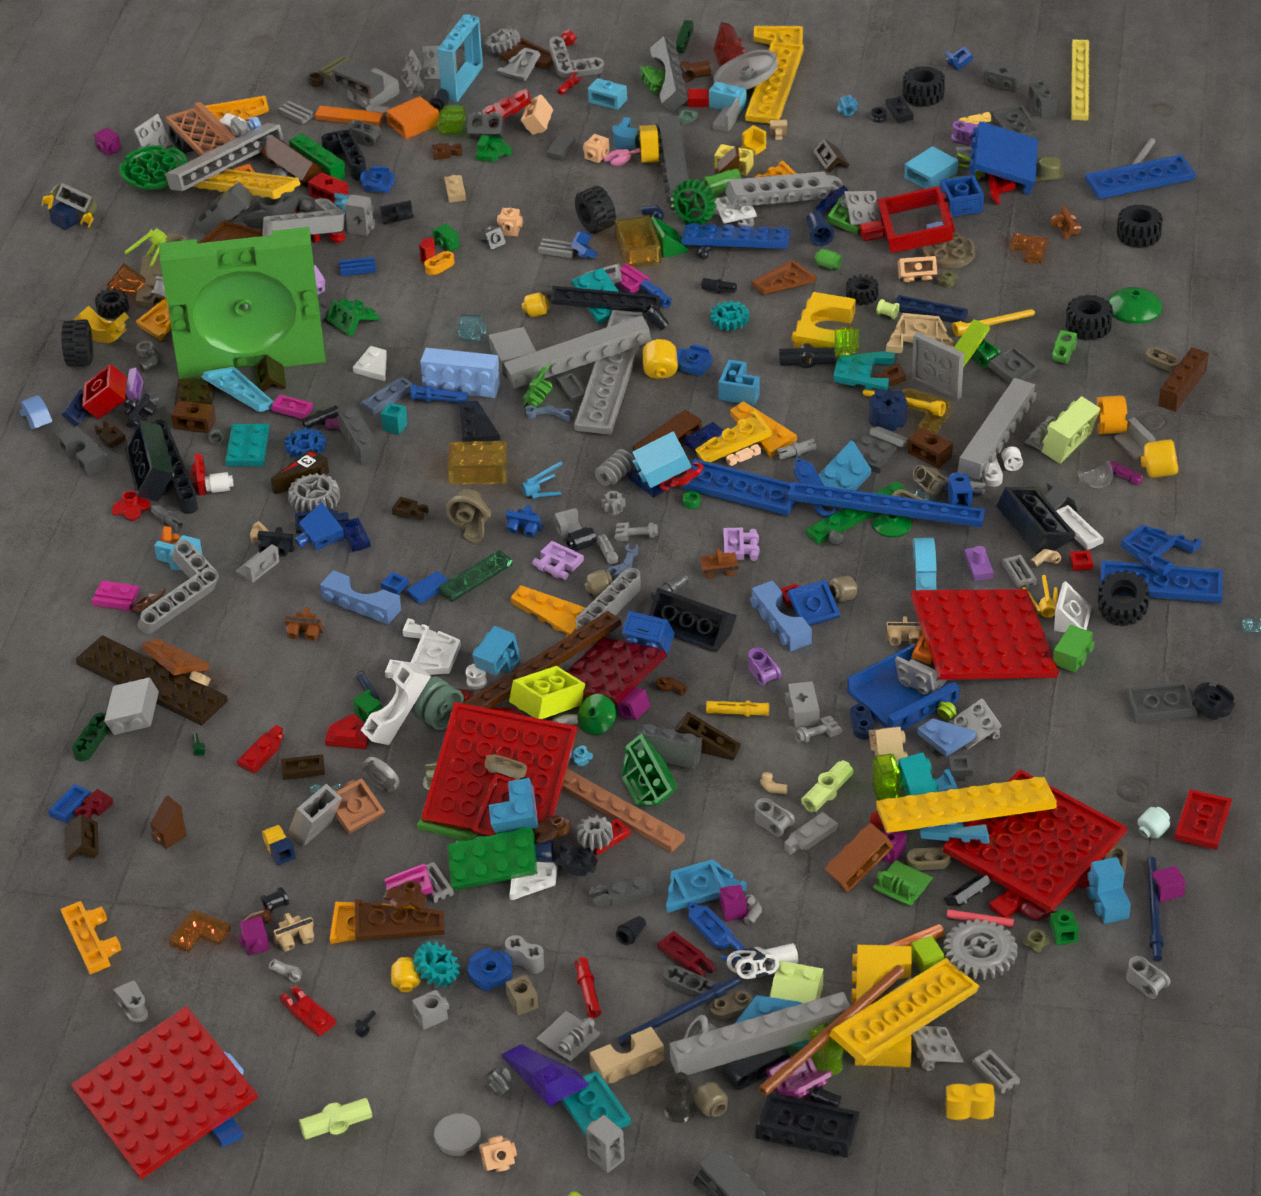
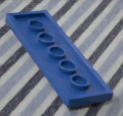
M1181 154L1085 174V181L1098 199H1104L1194 180L1196 173Z
M692 223L685 225L682 245L788 249L791 229H786L785 227L774 229L767 226L751 228V226L747 225L741 227H734L733 225H724L722 227L714 224L699 226Z
M698 459L693 460L691 464L692 470L698 468L693 466V463L700 462L703 465V471L686 485L680 486V488L786 516H788L796 501L788 500L792 483Z
M1114 561L1101 562L1100 584L1103 578L1107 579L1108 574L1112 573L1114 575L1115 571L1119 570L1120 573H1123L1124 570H1128V573L1135 572L1137 577L1141 575L1143 582H1147L1150 592L1149 598L1221 603L1223 570L1172 566V570L1161 576L1145 564ZM1118 593V594H1116V595L1131 596L1130 594H1127V593Z

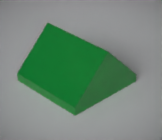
M654 216L651 217V239L663 258L689 251L686 245H682V238L676 229Z

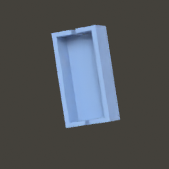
M435 348L425 349L420 361L423 387L432 386L434 389L468 392V395L496 397L500 386L498 355Z

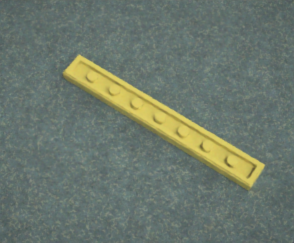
M1072 40L1071 120H1088L1089 40Z

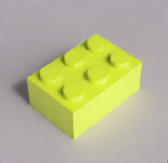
M554 666L513 680L509 702L533 718L544 719L581 706L585 683L558 666Z

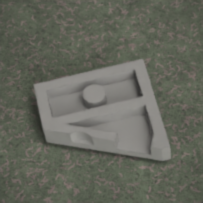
M524 48L509 60L510 63L503 69L500 67L497 71L499 75L526 81L540 57V53L536 50Z

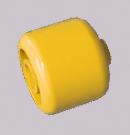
M665 339L652 340L643 347V369L648 377L654 379L669 378L677 372V350L671 341Z
M1173 440L1153 441L1144 445V456H1141L1142 467H1146L1150 478L1173 476L1178 473L1177 455Z

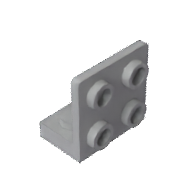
M898 656L895 658L899 682L905 687H912L923 695H929L941 689L946 680H939L935 669L913 659L907 661Z

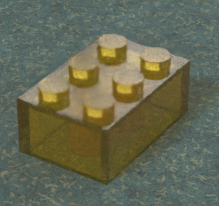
M649 215L615 220V238L624 263L629 264L633 268L661 263V246Z
M507 441L450 442L448 459L449 484L507 483Z

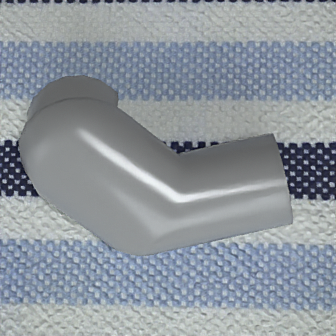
M749 894L745 896L748 914L743 921L746 925L752 926L760 916L762 907L759 901Z
M273 959L269 964V969L289 978L291 982L296 983L300 981L302 972L299 967L284 964L276 959Z

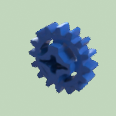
M304 427L302 431L298 428L296 433L291 431V436H286V441H284L286 453L290 454L291 458L296 456V459L310 449L320 454V452L325 451L324 447H326L324 434H321L320 430L315 432L314 428L307 430V427Z

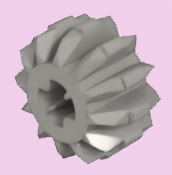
M598 815L595 818L588 816L587 820L581 819L580 825H577L576 828L578 843L582 844L584 849L590 847L591 851L594 848L601 850L603 846L608 847L613 838L611 822H607L605 817L599 819Z

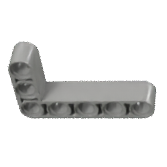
M316 199L314 201V212L264 217L263 236L272 235L274 230L309 227L310 235L340 232L344 228V212L328 199Z
M179 540L175 544L172 559L190 579L141 612L138 628L142 633H153L211 593L216 587L219 577L218 572L187 540Z

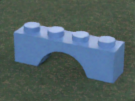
M334 570L320 584L323 600L389 625L401 611L399 595L384 589L372 594L355 592L351 589L350 576Z
M773 580L752 588V597H750L752 607L759 611L761 618L764 621L766 620L771 631L778 635L782 645H785L791 652L812 644V629L803 617H790L779 611L782 608V591Z

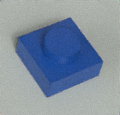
M391 572L381 582V589L399 595L409 585L408 578Z

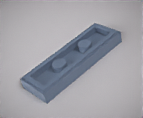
M400 377L360 402L361 408L375 415L383 410L389 402L394 403L410 393L413 383L404 377Z

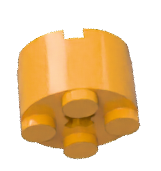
M1123 395L1097 397V406L1100 408L1097 419H1099L1097 425L1098 435L1126 433L1128 420H1126L1127 405L1125 397Z

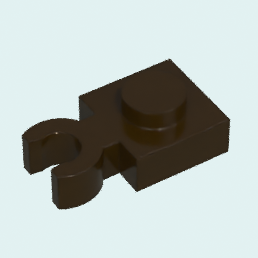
M103 421V428H99L97 425L94 426L100 440L110 449L126 441L125 434L115 426L109 428V424L106 421Z
M399 497L392 507L393 515L408 519L413 515L419 520H424V513H429L427 505H418V501Z

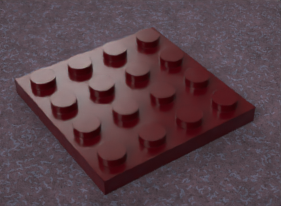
M603 637L586 651L566 672L585 683L583 697L588 698L594 694H603L610 698L614 704H619L667 656L665 650Z

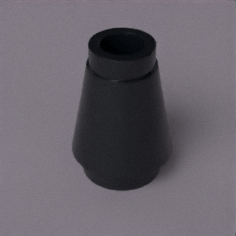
M649 304L642 312L644 319L660 330L667 327L669 322L657 305Z
M637 916L618 926L616 931L617 940L623 945L633 944L646 926L645 919L642 916Z

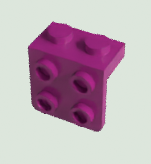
M793 1056L767 1069L768 1077L770 1078ZM810 1057L774 1090L777 1095L796 1096V1098H799L809 1093L808 1089L814 1085L815 1087H820L828 1082L827 1078L833 1074L831 1071H817Z

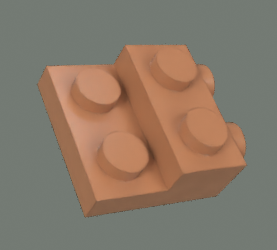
M362 778L357 781L352 780L348 782L344 788L338 791L334 790L342 798L334 819L335 821L339 820L348 834L376 820L385 813V810Z

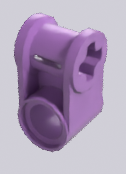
M964 121L953 122L952 128L954 131L951 135V140L955 143L971 145L973 139L971 137L972 130L978 124Z
M753 648L749 651L748 670L756 678L760 686L763 687L767 682L774 679H781L782 675L779 666L764 649Z

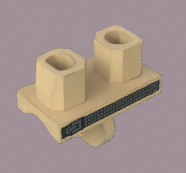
M903 616V622H887L886 641H889L891 646H899L901 641H909L910 645L914 644L916 646L923 633L920 623L907 622V616Z
M289 912L285 913V921L279 922V929L274 930L273 940L276 945H280L284 952L295 947L293 938L300 936L303 944L314 941L313 920L311 917L301 920L299 915L292 918Z

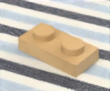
M462 175L444 177L449 202L466 201Z

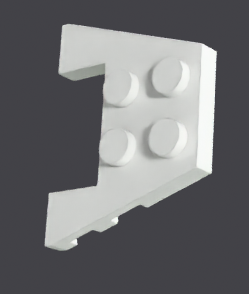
M408 618L403 628V636L420 639L411 662L408 663L419 665L429 675L450 674L461 647V641L441 631L436 633L429 630L427 625L422 624L420 626L415 624V620ZM390 660L385 670V678H393L402 661Z

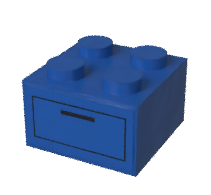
M974 175L940 180L941 194L945 193L946 202L952 217L983 212L984 194Z
M633 611L628 612L622 630V635L626 642L665 650L667 656L675 635L668 620Z

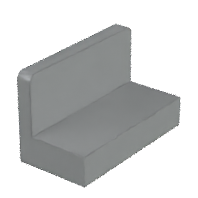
M736 98L731 107H723L713 123V130L729 133L740 115V98Z
M1133 417L1128 419L1127 432L1116 435L1114 440L1134 460L1141 459V456H1144V445L1148 442L1156 441V438Z
M271 544L261 553L258 552L236 570V574L254 583L280 562L278 547Z

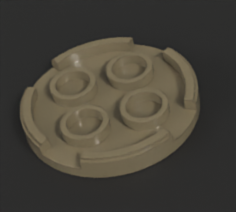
M954 232L953 240L923 246L922 256H936V265L939 268H960L969 264L974 259L975 244L971 239L960 236V233Z

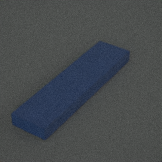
M898 295L895 303L899 304V312L939 316L941 321L951 323L964 322L968 315V309L902 295Z

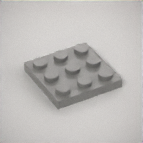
M920 332L913 335L912 379L958 401L962 397L964 353Z

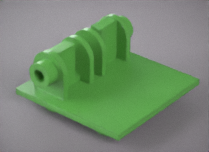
M640 66V69L643 71L641 73L642 81L652 94H658L665 81V69L659 70L651 66Z
M550 362L546 368L542 367L537 374L538 378L534 377L529 385L531 390L528 389L523 397L525 400L523 408L526 404L539 408L552 390V383L544 380L551 365Z
M895 860L887 871L880 870L876 878L879 880L873 889L911 907L933 880V877Z

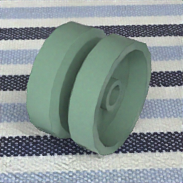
M432 677L413 705L412 713L435 730H444L448 726L450 719L449 711L453 709L454 702H464L463 694L455 687L449 686L441 678Z

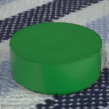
M695 491L685 492L682 495V505L688 509L699 507L701 505V495Z

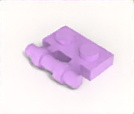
M743 527L723 528L724 553L735 552L737 560H744V554H748L752 561L758 559L760 548L757 545L759 543V535L756 529H750L749 533H743Z
M551 541L540 551V558L542 559L535 558L532 565L542 572L551 573L557 579L566 580L569 574L565 570L573 572L584 561V556Z

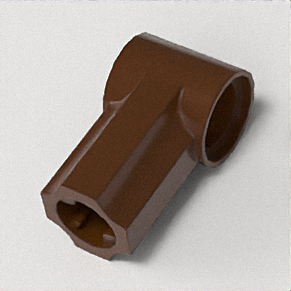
M709 60L689 63L688 61L680 62L684 82H690L696 77L711 74Z

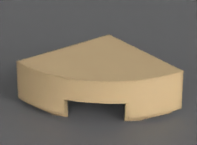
M260 521L252 526L253 528L250 532L251 542L253 544L258 542V531L269 532Z

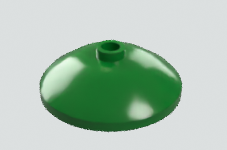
M1141 287L1122 288L1111 294L1108 298V301L1113 306V317L1129 324L1151 322L1162 311L1160 298L1152 291Z

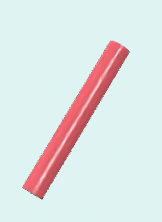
M947 910V918L970 920L971 922H975V919L983 922L985 919L988 920V923L996 922V926L1002 925L1013 928L1014 919Z

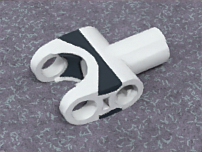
M793 943L770 949L752 947L731 953L727 958V966L740 977L751 979L775 973L779 967V961L798 963V953ZM736 956H740L741 959L737 962L735 968H733L731 965L732 959Z

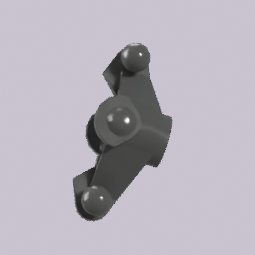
M281 194V197L277 199H271L270 197L260 198L258 202L237 216L232 223L250 228H263L264 217L294 214L296 210L303 213L311 212L313 210V203L307 194Z

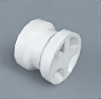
M1008 447L1001 453L1007 470L1016 471L1022 467L1023 459L1017 447Z
M475 664L469 665L466 668L467 685L469 688L477 690L486 686L487 677L485 671L476 668Z

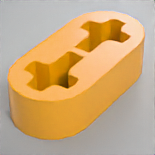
M444 251L426 260L424 263L425 272L428 275H436L452 267L455 263L454 254L450 251Z

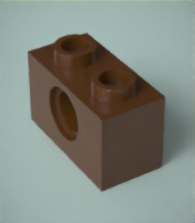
M178 401L171 414L173 429L209 433L216 420L214 405Z
M923 427L908 439V454L938 469L952 458L953 442Z

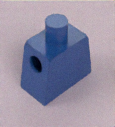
M953 473L949 475L947 490L949 504L972 507L973 490L968 474ZM958 498H961L963 500L961 504H958Z
M320 503L300 521L299 525L302 534L294 539L300 548L310 542L315 550H319L345 537L343 528L325 505Z

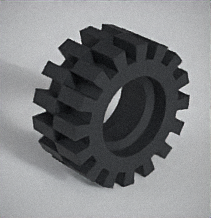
M859 274V277L854 275L853 278H849V281L847 280L846 297L855 299V305L857 303L859 305H863V303L869 305V302L872 304L874 300H877L879 283L873 276L868 277L866 274L865 276Z
M107 288V291L102 290L95 297L97 312L101 317L105 316L107 319L109 317L115 319L114 316L120 317V314L128 312L127 293L120 288L118 290L116 288L112 290Z

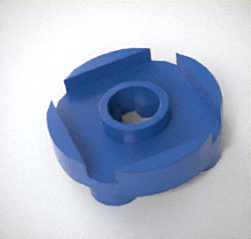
M374 166L366 173L364 170L360 175V180L365 192L381 191L387 193L395 183L394 172H390L387 167Z
M690 345L688 349L684 350L683 347L677 351V370L680 372L702 376L712 365V354L704 346Z
M491 949L480 950L470 958L468 965L469 979L483 991H490L493 988L500 987L512 979V960L507 953L501 950L499 952L492 951ZM489 966L490 968H494V970L488 971L486 970V967Z

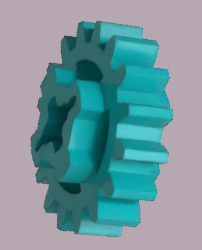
M733 300L730 303L723 301V304L717 303V307L712 306L710 311L711 323H714V327L719 326V330L724 328L726 331L730 329L736 331L737 327L742 329L743 325H747V321H749V309L746 308L745 304L740 305L739 301L736 303Z
M427 941L425 945L421 944L413 955L415 959L412 963L418 966L415 971L421 972L420 978H426L427 984L434 982L435 987H438L440 984L443 987H446L448 984L451 985L460 974L458 971L460 965L455 963L458 958L452 957L453 951L445 950L444 944L439 947L436 941L433 944Z

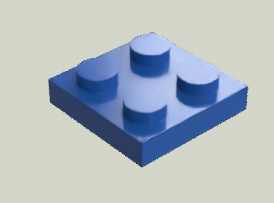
M826 580L794 588L787 593L796 616L803 617L809 626L840 617L839 610Z

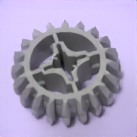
M309 473V476L302 475L301 479L296 478L295 482L291 483L288 491V501L292 510H296L297 513L312 511L320 503H323L327 509H333V507H337L340 499V488L336 480H332L331 476L326 477L325 474L318 475L316 473L311 475Z

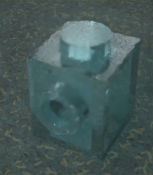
M461 314L458 323L459 339L480 341L482 334L486 333V323H483V315Z

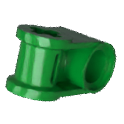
M983 339L970 359H973L982 368H988L989 361L997 357L1001 352L996 346Z

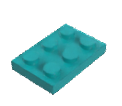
M604 268L579 276L571 281L573 288L619 292ZM586 307L597 324L610 319L611 309Z
M232 424L225 460L226 467L264 466L270 433L269 424Z
M598 1071L583 1077L589 1086L561 1100L586 1139V1128L588 1125L603 1115L620 1129L631 1125V1118Z

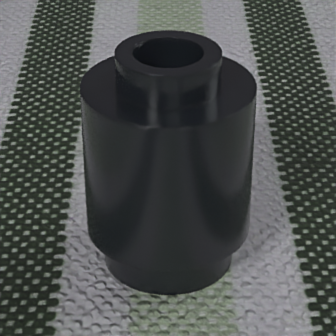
M445 89L436 90L429 104L439 112H442L449 101V93Z
M584 527L568 533V538H566L568 548L575 552L592 546L597 541L595 532L591 527Z

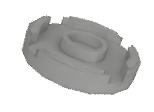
M368 757L362 763L361 769L366 771L364 774L366 779L379 790L387 789L389 793L397 789L400 783L399 778L389 765L375 757Z
M452 1114L440 1120L435 1127V1143L445 1154L462 1156L471 1149L473 1151L477 1148L481 1141V1128L478 1121L472 1116Z

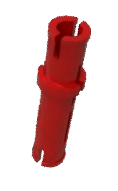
M579 957L578 960L574 961L578 975L576 978L577 983L581 986L587 1016L595 1019L602 1014L594 986L595 977L590 971L588 959L586 957Z

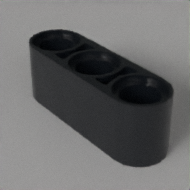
M783 1047L727 1063L722 1069V1074L736 1090H742L767 1077V1069L789 1058L790 1055Z

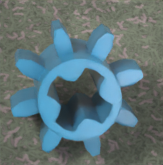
M851 95L842 96L837 101L839 105L837 109L844 116L853 115L858 110L856 106L858 102Z

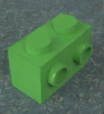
M1070 625L1054 649L1053 662L1058 667L1076 672L1080 665H1084L1088 652L1091 653L1094 648L1095 642L1092 641L1093 632Z

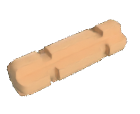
M758 444L750 446V449L747 447L726 456V463L729 466H733L737 462L741 463L752 458V456H758L761 454V448Z

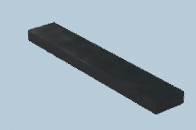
M552 286L551 304L643 312L649 304L657 305L660 310V295Z

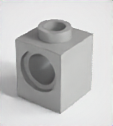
M437 990L412 1000L414 1016L423 1030L448 1020V1001L444 996L441 997Z

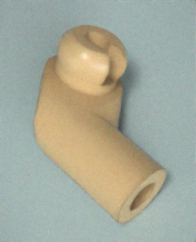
M1043 549L1030 561L1035 567H1038L1043 562L1058 564L1061 561V555L1057 551Z
M764 772L762 774L760 783L767 792L787 795L788 785L775 783L772 780V773Z

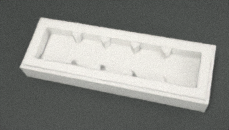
M1069 505L1056 510L1076 533L1074 538L1086 550L1103 544L1104 538Z

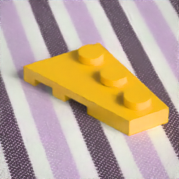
M754 26V42L771 45L772 42L802 45L803 26Z

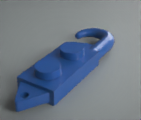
M796 457L793 472L798 482L824 486L812 463ZM812 503L816 512L822 517H829L837 513L839 507L834 506L833 510L826 511L822 505Z
M690 902L688 903V921L714 948L722 949L732 946L736 951L745 949L733 936L732 931L706 905L702 907ZM722 955L721 959L727 962L728 957ZM734 957L731 963L738 962L741 957Z

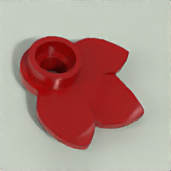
M129 490L123 493L121 501L113 505L112 514L114 516L124 514L127 520L134 521L141 516V510L150 509V502L147 499L137 497L135 491Z

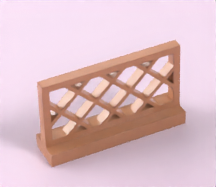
M201 102L195 103L192 109L166 117V122L200 156L220 147L216 146L215 143L224 145L236 139ZM174 120L182 121V123L174 122ZM185 122H189V123H194V125H188V124H184V123H185ZM182 129L191 130V133L183 131ZM194 131L201 132L203 135L195 134ZM192 138H194V139H199V140H201V141H200V142L193 141ZM203 141H208V142H213V143H212V144H207V143H203ZM201 148H206L210 150L204 152Z

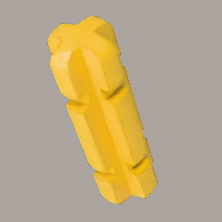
M989 112L982 113V115L977 114L967 116V118L963 117L959 121L979 124V121L987 123L991 121V115Z

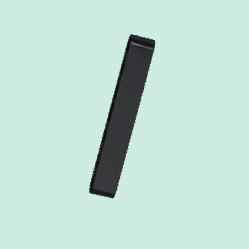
M155 420L152 424L161 426L165 443L168 447V454L171 458L172 469L174 470L173 479L169 482L179 507L185 514L195 513L198 509L196 492L168 424L164 420Z

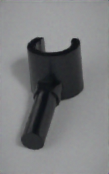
M372 1010L362 1021L357 1020L355 1022V1027L357 1028L355 1033L360 1037L364 1038L369 1033L370 1026L368 1023L375 1016V1011Z

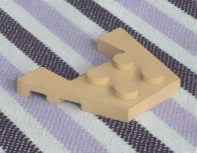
M903 313L894 333L890 337V341L887 342L886 352L902 353L903 341L913 343V335L917 332L952 348L954 346L953 340L948 337L947 330L939 316Z

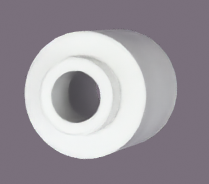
M228 472L209 474V476L205 477L207 492L230 491V487H234L232 475L229 476Z

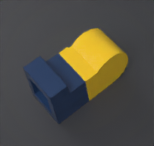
M280 825L262 831L264 842L277 866L295 859L293 843L290 839H287ZM280 852H288L285 857H279Z

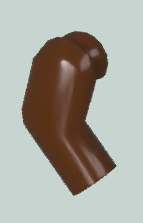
M660 677L656 681V686L661 691L674 690L680 695H684L687 691V686L673 677Z
M262 909L250 913L242 921L262 916L263 923L268 924L273 920V915L270 913V910Z

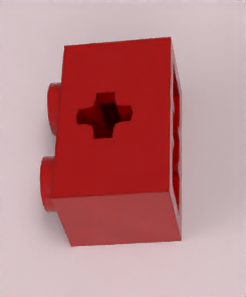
M320 172L308 181L309 196L315 199H328L335 204V193L349 195L346 182Z

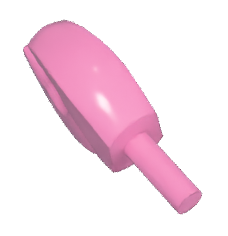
M640 148L630 152L628 149L615 150L606 157H603V161H611L613 166L624 165L631 160V155L641 151Z

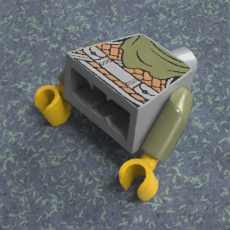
M61 183L55 185L49 194L43 197L41 206L48 204L47 209H51L53 200L57 199L85 212L80 224L82 225L83 222L88 223V228L90 227L97 208V201L92 198L91 193L74 185Z

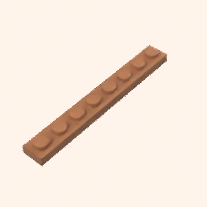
M567 768L561 791L612 820L617 818L628 829L670 853L685 841V834Z

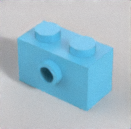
M597 78L588 88L589 103L619 110L627 101V86Z
M715 82L709 90V107L722 110L724 106L731 107L735 99L740 98L741 114L746 107V89L722 82Z

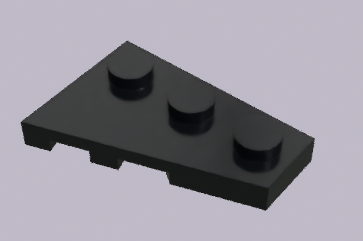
M478 401L459 402L463 444L500 441V434Z

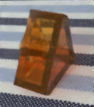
M123 263L106 286L110 289L116 288L118 290L120 288L124 291L137 292L146 279Z

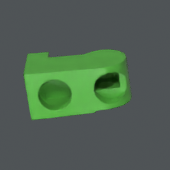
M1060 331L1053 350L1052 361L1068 364L1070 356L1076 348L1077 333ZM1063 337H1070L1071 340L1065 342L1063 341Z

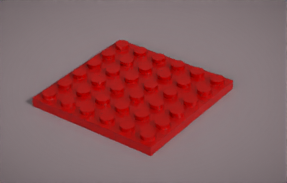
M1027 589L912 590L910 597L939 680L1057 678L1059 673L1057 665L1053 662L1052 652Z
M454 702L421 816L422 821L472 831L495 776L494 773L489 772L485 767L486 756L491 754L513 759L527 766L525 777L520 779L529 778L531 783L536 786L534 793L538 822L544 821L548 816L555 815L578 731L577 726Z
M1019 769L1007 782L1031 779L1034 776ZM1049 785L1057 801L1055 809L967 821L963 827L986 825L989 843H981L979 839L962 842L961 838L951 837L943 845V852L975 871L987 875L991 880L1051 913L1091 871V862L1100 861L1127 833V827Z
M187 1006L71 1084L74 1091L140 1179L149 1175L259 1098L255 1090Z

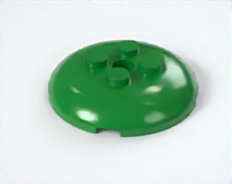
M153 145L139 148L126 155L125 161L120 163L119 171L122 179L132 187L141 190H160L169 187L165 173L188 163V160L182 151L174 147L166 149L162 148V145Z

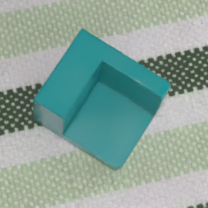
M390 402L381 412L383 431L397 435L401 434L408 424L406 406Z

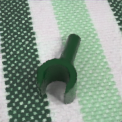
M193 734V755H205V743H199L198 734Z

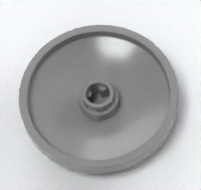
M755 50L741 54L729 60L717 70L714 75V82H722L745 89L752 88L765 81L775 72L778 67V60L776 55L769 50Z

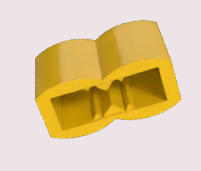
M978 1083L971 1086L952 1084L946 1087L945 1107L947 1118L953 1120H963L969 1117L988 1119L994 1116L995 1096L993 1085Z

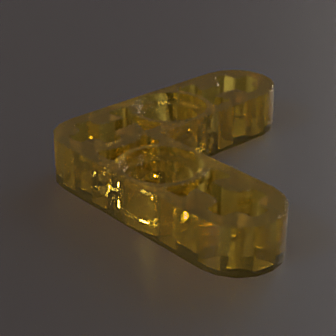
M903 389L902 392H904V396L907 398L930 403L936 400L946 403L945 413L941 417L933 415L930 410L907 405V407L927 412L919 423L918 430L923 427L936 434L951 413V402L947 399L914 389Z

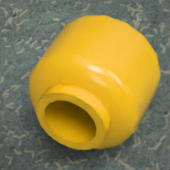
M541 292L525 296L524 303H522L523 312L527 313L531 318L545 315L547 309L550 308L547 296Z
M410 957L397 959L391 967V983L401 992H411L413 988L420 984V972L415 971L418 966L412 963L414 959Z

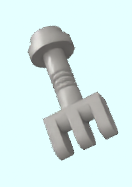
M629 522L617 523L614 540L624 542L629 540V536L649 534L650 538L658 536V525L649 522L648 527L630 528Z
M832 716L820 718L819 726L806 729L804 726L799 727L795 731V738L799 743H807L810 737L826 733L829 737L841 734L843 729L838 726V723L834 721Z

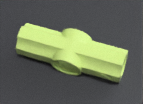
M844 760L838 761L828 772L819 775L818 783L801 799V804L807 811L811 813L817 812L826 801L833 800L837 796V790L853 775V768Z
M366 1098L342 1106L339 1103H331L324 1107L321 1113L300 1119L299 1125L305 1140L327 1132L337 1135L345 1132L351 1124L372 1118V1112Z

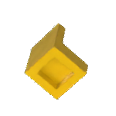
M754 125L742 133V148L753 150L754 156L765 150L766 131Z

